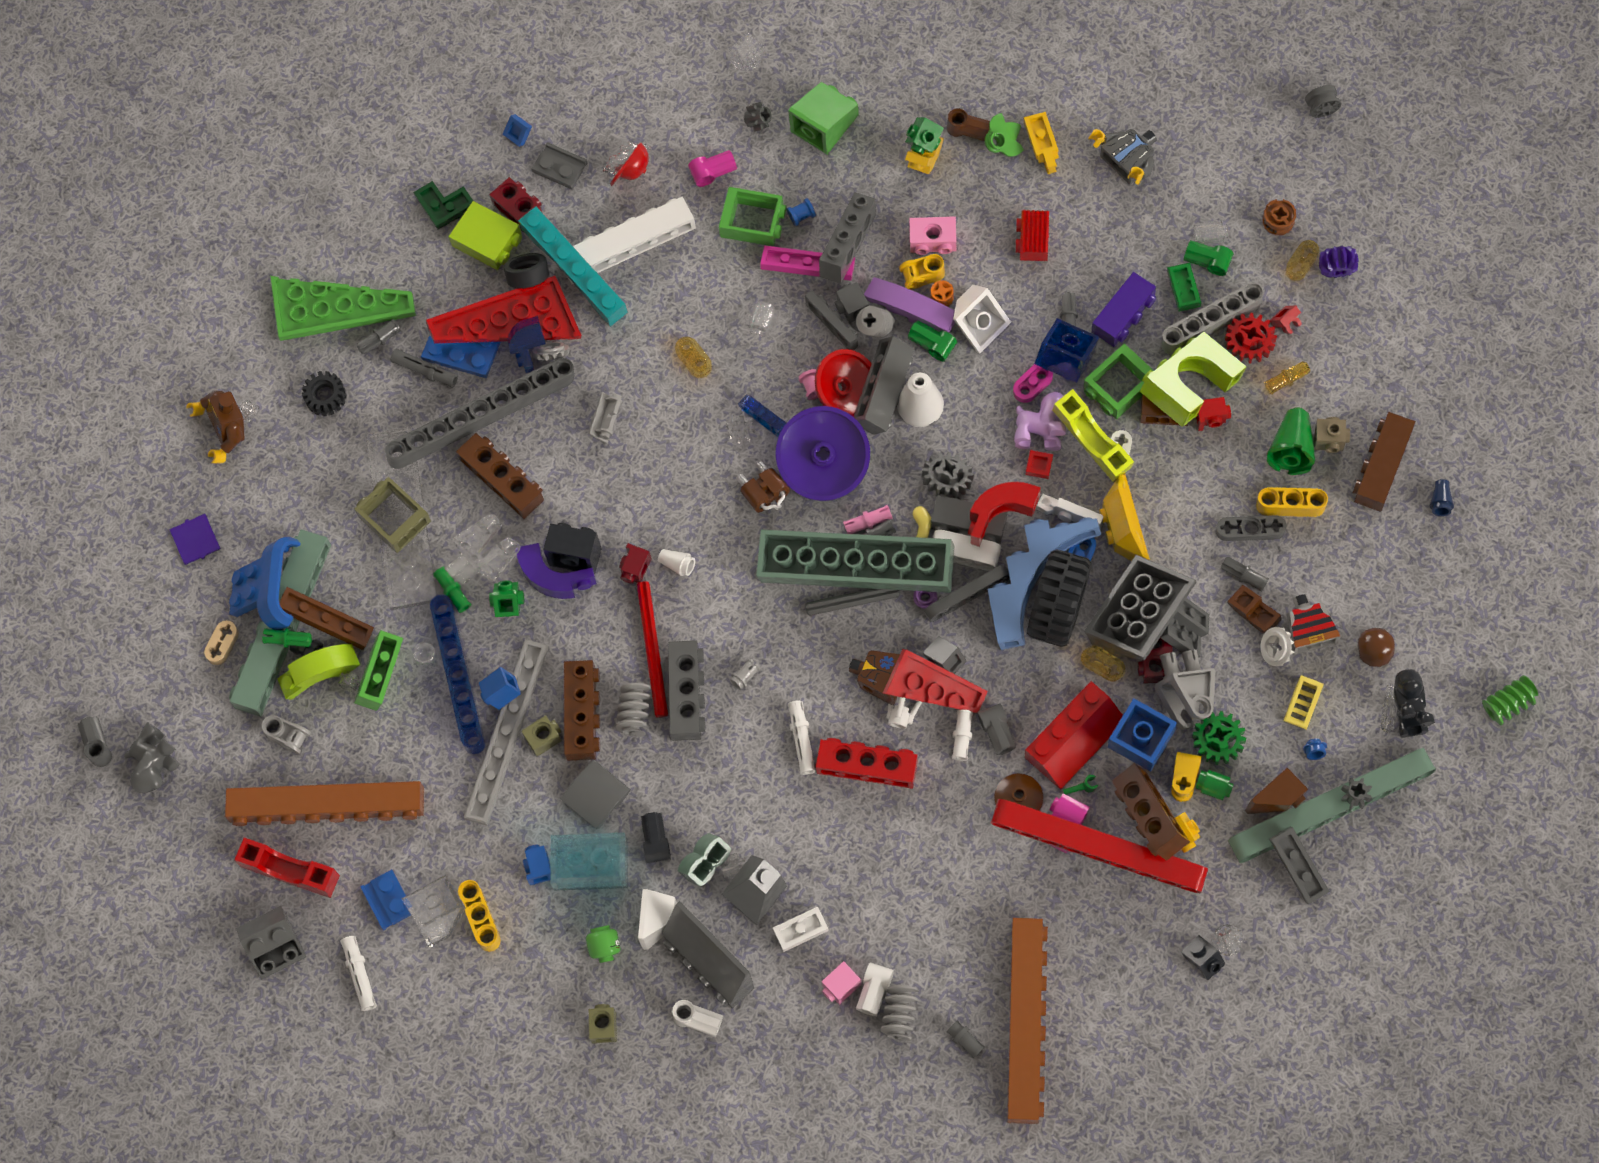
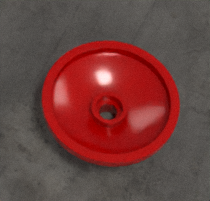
M840 349L826 355L816 369L814 380L815 390L822 405L841 409L854 417L872 363L861 353L850 349ZM838 384L842 386V391L839 390Z

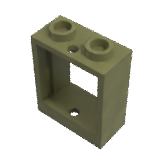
M390 477L377 483L374 491L367 497L360 499L356 508H354L358 517L396 553L401 551L431 522L428 513ZM393 493L414 514L389 536L369 515Z

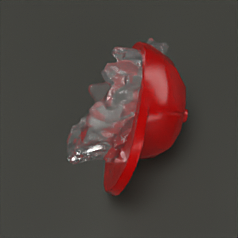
M628 141L626 146H620V153L610 156L608 162L603 167V172H608L615 176L610 185L613 186L620 177L634 180L643 173L645 174L649 162L648 152L651 151V146H648L647 143L642 144L640 142L635 144L631 141Z

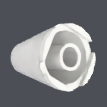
M921 372L913 374L898 397L897 410L903 420L914 427H925L937 421L943 412V397L931 378Z

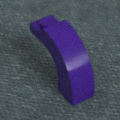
M539 543L516 548L518 562L526 580L532 587L546 596L558 599L575 598L574 589L586 590L591 588L592 585L597 584L593 568L569 573H558L549 569L544 563Z

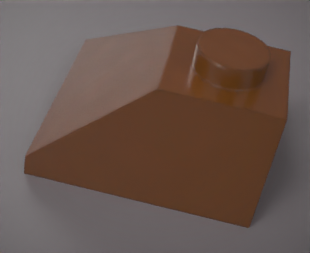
M1286 768L1250 801L1244 811L1247 814L1287 811L1291 806L1296 809L1306 800L1303 795L1307 792L1308 788Z

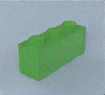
M380 630L375 638L354 701L355 704L375 711L379 709L403 641L402 637Z

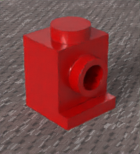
M1224 397L1205 399L1196 416L1198 431H1203L1204 426L1209 425L1211 428L1219 427L1226 423V419H1231L1230 405H1226Z

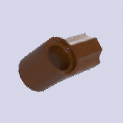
M956 108L948 114L947 132L953 137L964 135L984 141L986 134L989 132L990 121L967 115L965 110ZM959 121L961 122V124H955L953 122Z

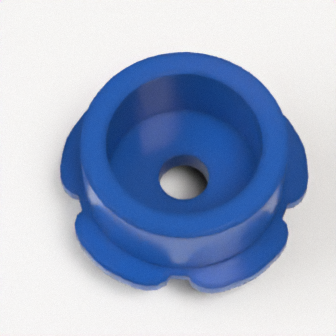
M1317 738L1310 739L1303 746V751L1309 760H1319L1326 756L1325 749L1327 744Z

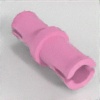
M885 505L869 513L867 511L862 512L863 515L844 521L843 524L847 534H853L866 528L873 529L874 525L893 518L888 505Z

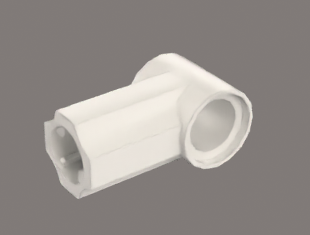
M869 963L856 1010L877 1017L885 991H887L892 981L894 970Z
M688 1000L678 1001L672 1010L673 1020L676 1025L689 1027L716 1037L723 1019V1015L695 1006ZM680 1009H688L691 1015L686 1019L679 1018L677 1012Z

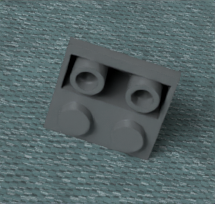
M282 906L236 928L239 941L261 980L306 958V954Z

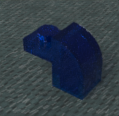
M538 316L518 322L513 326L508 335L507 343L510 355L516 353L518 366H524L525 373L535 371L528 349L546 344Z

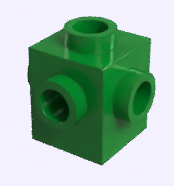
M917 117L914 124H911L907 130L906 136L908 137L905 143L911 145L910 149L918 154L932 153L940 144V136L944 128L925 117Z
M504 580L494 584L493 592L489 593L490 607H494L495 617L519 616L520 607L525 603L524 591L519 590L518 582Z

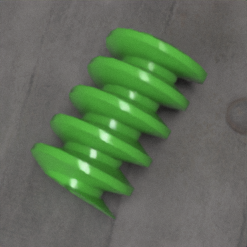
M1522 675L1519 681L1514 680L1511 686L1506 685L1503 691L1498 690L1495 696L1490 695L1487 697V701L1482 700V704L1490 718L1499 725H1503L1502 716L1507 720H1511L1510 712L1512 711L1518 716L1520 714L1519 706L1526 711L1528 709L1527 701L1533 706L1536 705L1534 697L1538 696V690L1527 676Z

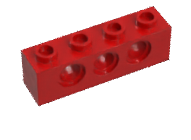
M836 738L821 739L816 762V773L913 789L918 754H914L913 751L908 749L893 751L889 750V747L876 745L874 748L867 747L864 743L856 741L848 744L841 743V740ZM841 754H846L850 758L847 762H839L837 757ZM864 758H871L874 760V763L870 766H864L861 764V761ZM892 761L896 762L898 767L894 770H889L885 765Z

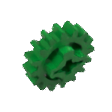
M1220 711L1219 716H1215L1212 712L1209 719L1200 720L1202 724H1195L1194 729L1196 732H1193L1192 738L1196 739V741L1193 743V748L1200 747L1197 755L1202 756L1205 754L1206 762H1209L1212 758L1215 765H1218L1222 759L1225 764H1228L1229 757L1236 760L1238 757L1237 752H1243L1244 747L1241 744L1246 743V737L1242 736L1245 733V728H1238L1241 721L1236 720L1233 722V714L1230 713L1228 717H1224L1223 711ZM1210 726V733L1203 736L1204 730ZM1219 734L1220 738L1224 737L1223 741H1220L1219 738H1215V735ZM1235 739L1234 746L1228 749V743Z

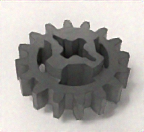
M938 452L937 458L931 455L929 461L924 463L921 476L924 478L923 485H928L929 492L935 490V496L944 494L945 497H949V495H952L956 499L958 493L965 495L966 489L970 490L974 473H972L973 467L971 465L967 466V459L960 460V454L952 457L951 452H948L947 456H943L941 452Z

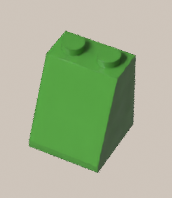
M820 82L788 110L790 131L825 154H828L858 117V104L852 97H846L839 93L834 86Z

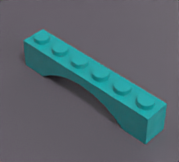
M537 206L518 220L522 231L558 265L610 327L628 313L626 304Z

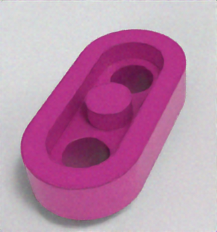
M1045 362L1034 364L1015 382L1013 386L1015 399L1022 403L1034 400L1052 382V367ZM1044 374L1045 378L1039 379L1037 375ZM1023 389H1026L1029 391V393L1024 395L1021 393V391Z

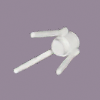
M900 697L899 703L895 705L894 709L893 705L888 704L886 716L888 725L900 729H906L908 724L912 725L914 716L922 702L916 701L910 713H908L909 708L904 707L905 698Z

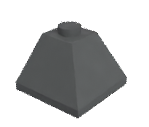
M751 855L723 891L722 895L755 925H758L787 885L782 875L765 859Z

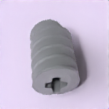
M869 305L858 313L856 324L859 331L863 334L881 338L890 333L895 321L889 311Z
M627 683L620 687L622 693L619 696L621 703L618 705L620 713L617 714L619 722L616 724V729L619 732L635 737L646 735L639 728L647 726V723L641 721V718L648 717V714L643 712L642 709L649 708V704L643 702V700L650 699V695L644 693V691L651 690L649 685L644 683Z
M893 985L887 988V992L891 996L886 997L885 1002L889 1005L884 1007V1012L888 1015L883 1017L882 1022L886 1025L881 1027V1032L887 1035V1037L901 1041H911V1037L905 1035V1032L913 1031V1028L907 1025V1022L914 1021L915 1019L908 1015V1012L916 1011V1008L911 1006L910 1002L918 1000L917 997L911 995L912 992L919 991L917 988L907 985Z

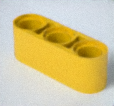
M1267 487L1259 492L1256 509L1265 516L1317 517L1324 513L1328 496L1325 491L1318 488ZM1270 499L1272 500L1273 504H1264L1262 500ZM1286 500H1295L1297 505H1289ZM1318 500L1322 505L1314 506L1310 501Z
M466 880L460 884L458 895L476 941L484 951H494L499 947L501 939L487 901L478 883L473 880ZM468 890H477L473 898H465ZM484 911L485 917L482 920H474V915L477 912ZM488 933L494 934V938L490 943L482 942L484 935Z

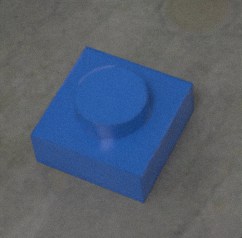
M516 114L510 115L502 135L520 147L525 144L532 126Z

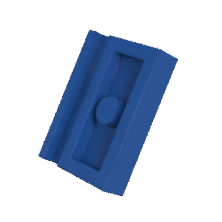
M392 869L371 880L370 883L360 886L383 930L415 913Z

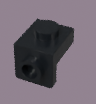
M1200 935L1181 951L1182 955L1196 966L1207 980L1217 974L1225 965L1219 950Z

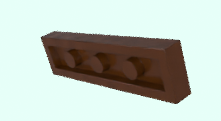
M286 587L279 602L283 611L292 615L294 619L341 641L352 644V646L363 651L374 627L289 587Z

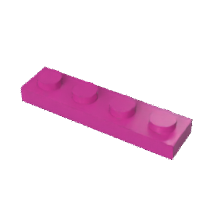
M764 245L760 269L820 277L819 259L823 253ZM855 257L843 280L852 281Z

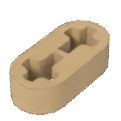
M227 620L220 622L205 647V657L213 665H220L226 661L238 638L239 631L233 622ZM230 628L232 634H227L224 638L222 631ZM218 648H219V651L221 652V655H220V656L216 655V656L213 658V655L211 654V652H212V651H217Z

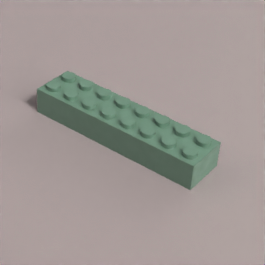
M761 530L756 577L761 583L951 593L955 545L952 539Z

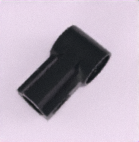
M651 812L641 816L646 864L671 860L662 813Z

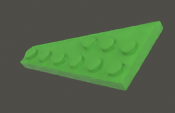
M270 276L280 341L416 316L414 297L411 291L376 290L366 286L358 288L350 287L348 284L321 281L304 282L294 278L286 280Z

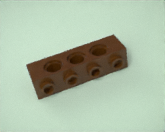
M475 433L456 451L459 460L518 515L525 519L544 501L541 493L543 489L534 480L530 482L526 479V473L519 466L514 468L509 463L510 459L502 451L498 453L493 448V443L486 436L482 438ZM484 457H491L488 462H480ZM500 472H507L504 477H496ZM518 486L523 487L520 492H513L514 488Z
M1133 763L1112 780L1117 789L1114 791L1116 796L1127 805V808H1125L1126 813L1132 820H1136L1138 824L1136 829L1143 838H1147L1149 842L1147 847L1154 856L1160 855L1165 860H1168L1190 843L1144 769Z

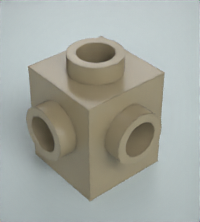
M1338 417L1317 419L1314 432V450H1325L1328 453L1343 451L1345 443L1350 442V429L1346 428V420H1340Z

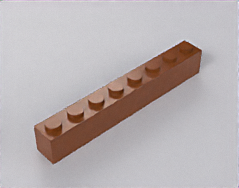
M421 781L226 788L225 817L234 826H246L247 822H256L258 825H270L271 821H281L282 824H295L297 820H305L306 823L314 824L324 819L340 823L344 822V819L351 818L358 822L368 821V818L390 821L393 817L414 820L417 819V816H424V786Z
M1013 918L1008 1123L1038 1124L1039 1117H1044V1102H1039V1093L1045 1090V1076H1040V1066L1045 1067V1051H1040V1043L1046 1039V1026H1041V1016H1046V1001H1041V993L1046 991L1047 976H1042V966H1047V951H1042V943L1047 942L1048 927L1043 926V919Z

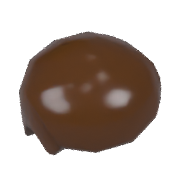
M1370 628L1364 630L1358 638L1359 658L1367 665L1381 667L1388 664L1393 658L1395 642L1393 636L1385 629Z

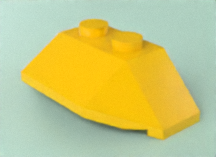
M1124 472L1116 479L1103 499L1102 509H1099V513L1103 515L1102 523H1106L1108 531H1105L1108 545H1113L1114 552L1130 561L1136 555L1150 560Z

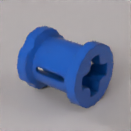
M808 198L793 208H786L794 226L799 225V222L810 216L812 218L816 217L815 210Z

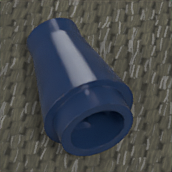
M1439 479L1435 481L1430 509L1436 516H1448L1454 508L1450 482L1445 479Z

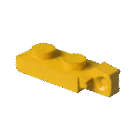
M1046 112L1023 117V122L1038 163H1044L1047 174L1057 172L1055 159H1059L1058 147Z

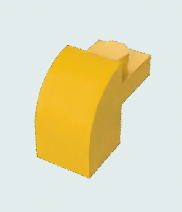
M940 137V144L932 153H923L921 155L912 150L908 151L905 160L909 161L907 167L930 174L939 156L944 138Z

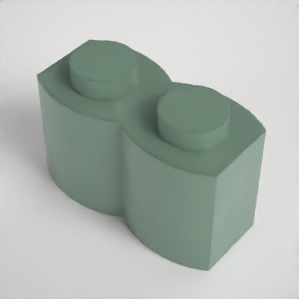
M707 833L698 840L693 852L681 861L678 872L689 882L702 886L712 878L716 867L726 861L730 855L731 847L720 837Z

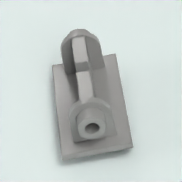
M601 392L588 433L608 444L609 437L613 434L612 429L619 406L623 402L621 395L614 393L611 397Z

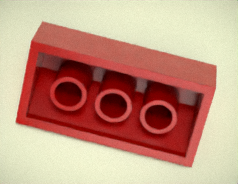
M1090 681L1025 749L1024 758L1061 790L1109 740L1123 714L1112 699Z

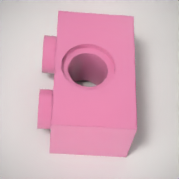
M956 217L909 218L910 253L925 255L929 252L949 254L952 251H956ZM930 235L938 236V238L936 239H930L928 237Z

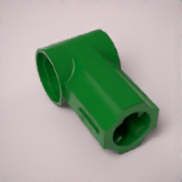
M1190 240L1186 248L1184 261L1206 267L1212 274L1225 276L1234 253L1225 246L1217 245L1211 247Z
M919 320L912 325L908 334L909 340L927 349L933 358L941 362H945L957 344L956 338L950 333L943 330L938 332Z

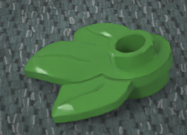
M1002 113L993 116L989 123V132L984 139L986 148L992 153L1001 152L1008 157L1020 154L1024 149L1015 140L1020 132L1021 125L1014 122L1005 123Z

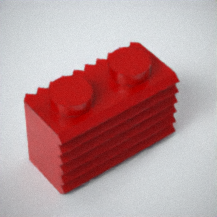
M1022 210L1021 218H1017L1016 232H1021V239H1016L1015 253H1020L1021 261H1048L1049 211Z

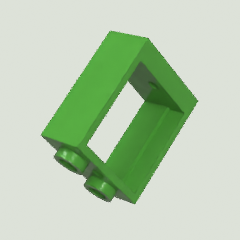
M729 187L719 224L720 237L774 247L775 240L779 239L782 226L779 225L780 219H784L787 206L783 205V197ZM738 204L774 210L769 233L734 227L733 222Z
M1124 343L1084 379V393L1089 399H1095L1101 404L1100 407L1108 416L1112 415L1118 419L1142 397L1140 392L1144 384L1142 379L1148 371L1154 370ZM1120 361L1141 382L1117 403L1096 381Z

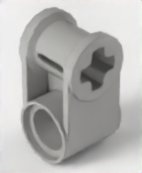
M276 715L266 717L261 725L264 734L270 741L298 755L301 752L300 747L305 738L311 734L306 728ZM280 725L277 732L269 733L271 726Z

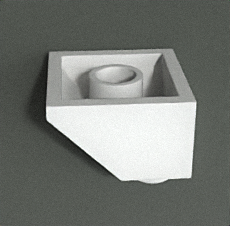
M972 285L956 302L953 319L979 354L1011 323L988 288Z
M643 889L638 939L644 950L651 948L663 937L662 933L677 904L675 897Z

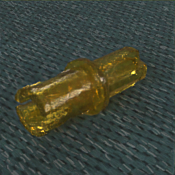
M1302 361L1288 370H1281L1280 374L1266 380L1264 385L1268 392L1273 395L1288 385L1292 386L1294 381L1309 374L1311 369L1307 362Z

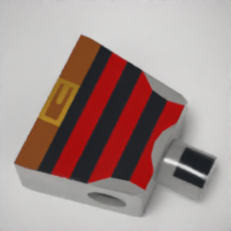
M1307 594L1293 598L1296 609L1289 611L1287 617L1289 633H1291L1290 639L1294 642L1292 644L1293 655L1338 644L1340 634L1324 604L1310 605Z

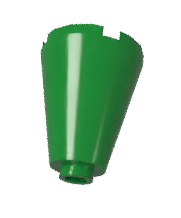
M1295 407L1286 412L1267 452V462L1275 471L1280 472V469L1289 470L1288 475H1302L1309 472L1315 463L1310 415L1303 408Z

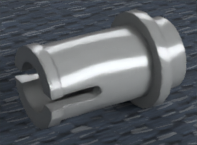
M748 659L737 673L731 674L730 682L739 690L742 687L746 688L747 682L760 670L757 663L748 670L754 663L752 659Z

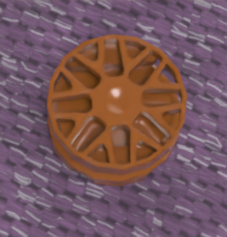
M1277 199L1270 201L1266 205L1262 218L1264 228L1273 235L1289 233L1295 224L1296 209L1292 203L1285 199L1283 201H1277Z

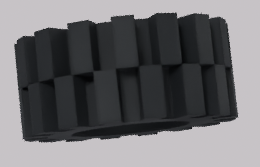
M319 371L317 377L314 374L310 375L312 380L306 379V386L303 385L302 397L311 412L314 411L316 415L322 413L323 416H327V412H330L331 415L335 414L333 411L335 409L339 412L341 410L340 405L344 406V398H347L341 379L334 373L331 375L329 371H325V375H323L322 371ZM330 387L333 390V394L329 399L320 401L316 398V393L320 388Z

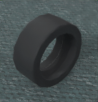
M539 253L522 254L513 257L504 264L507 284L513 288L533 287L541 284L549 277L546 257Z

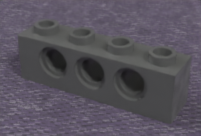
M854 192L819 259L821 278L842 283L876 217L875 198Z
M697 640L668 642L670 736L672 741L701 740V732H705V717H701V709H705L704 694H700V686L704 685V671H700L699 663L704 662L703 648H699ZM684 664H691L693 666L689 671L681 670ZM685 687L693 688L690 694L681 693ZM685 710L694 711L691 717L685 718L681 716Z

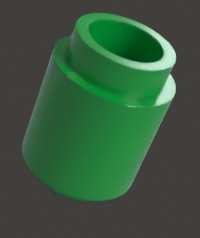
M1201 770L1195 789L1200 790L1204 795L1223 801L1224 796L1230 797L1234 784L1230 783L1231 777L1208 770V772Z

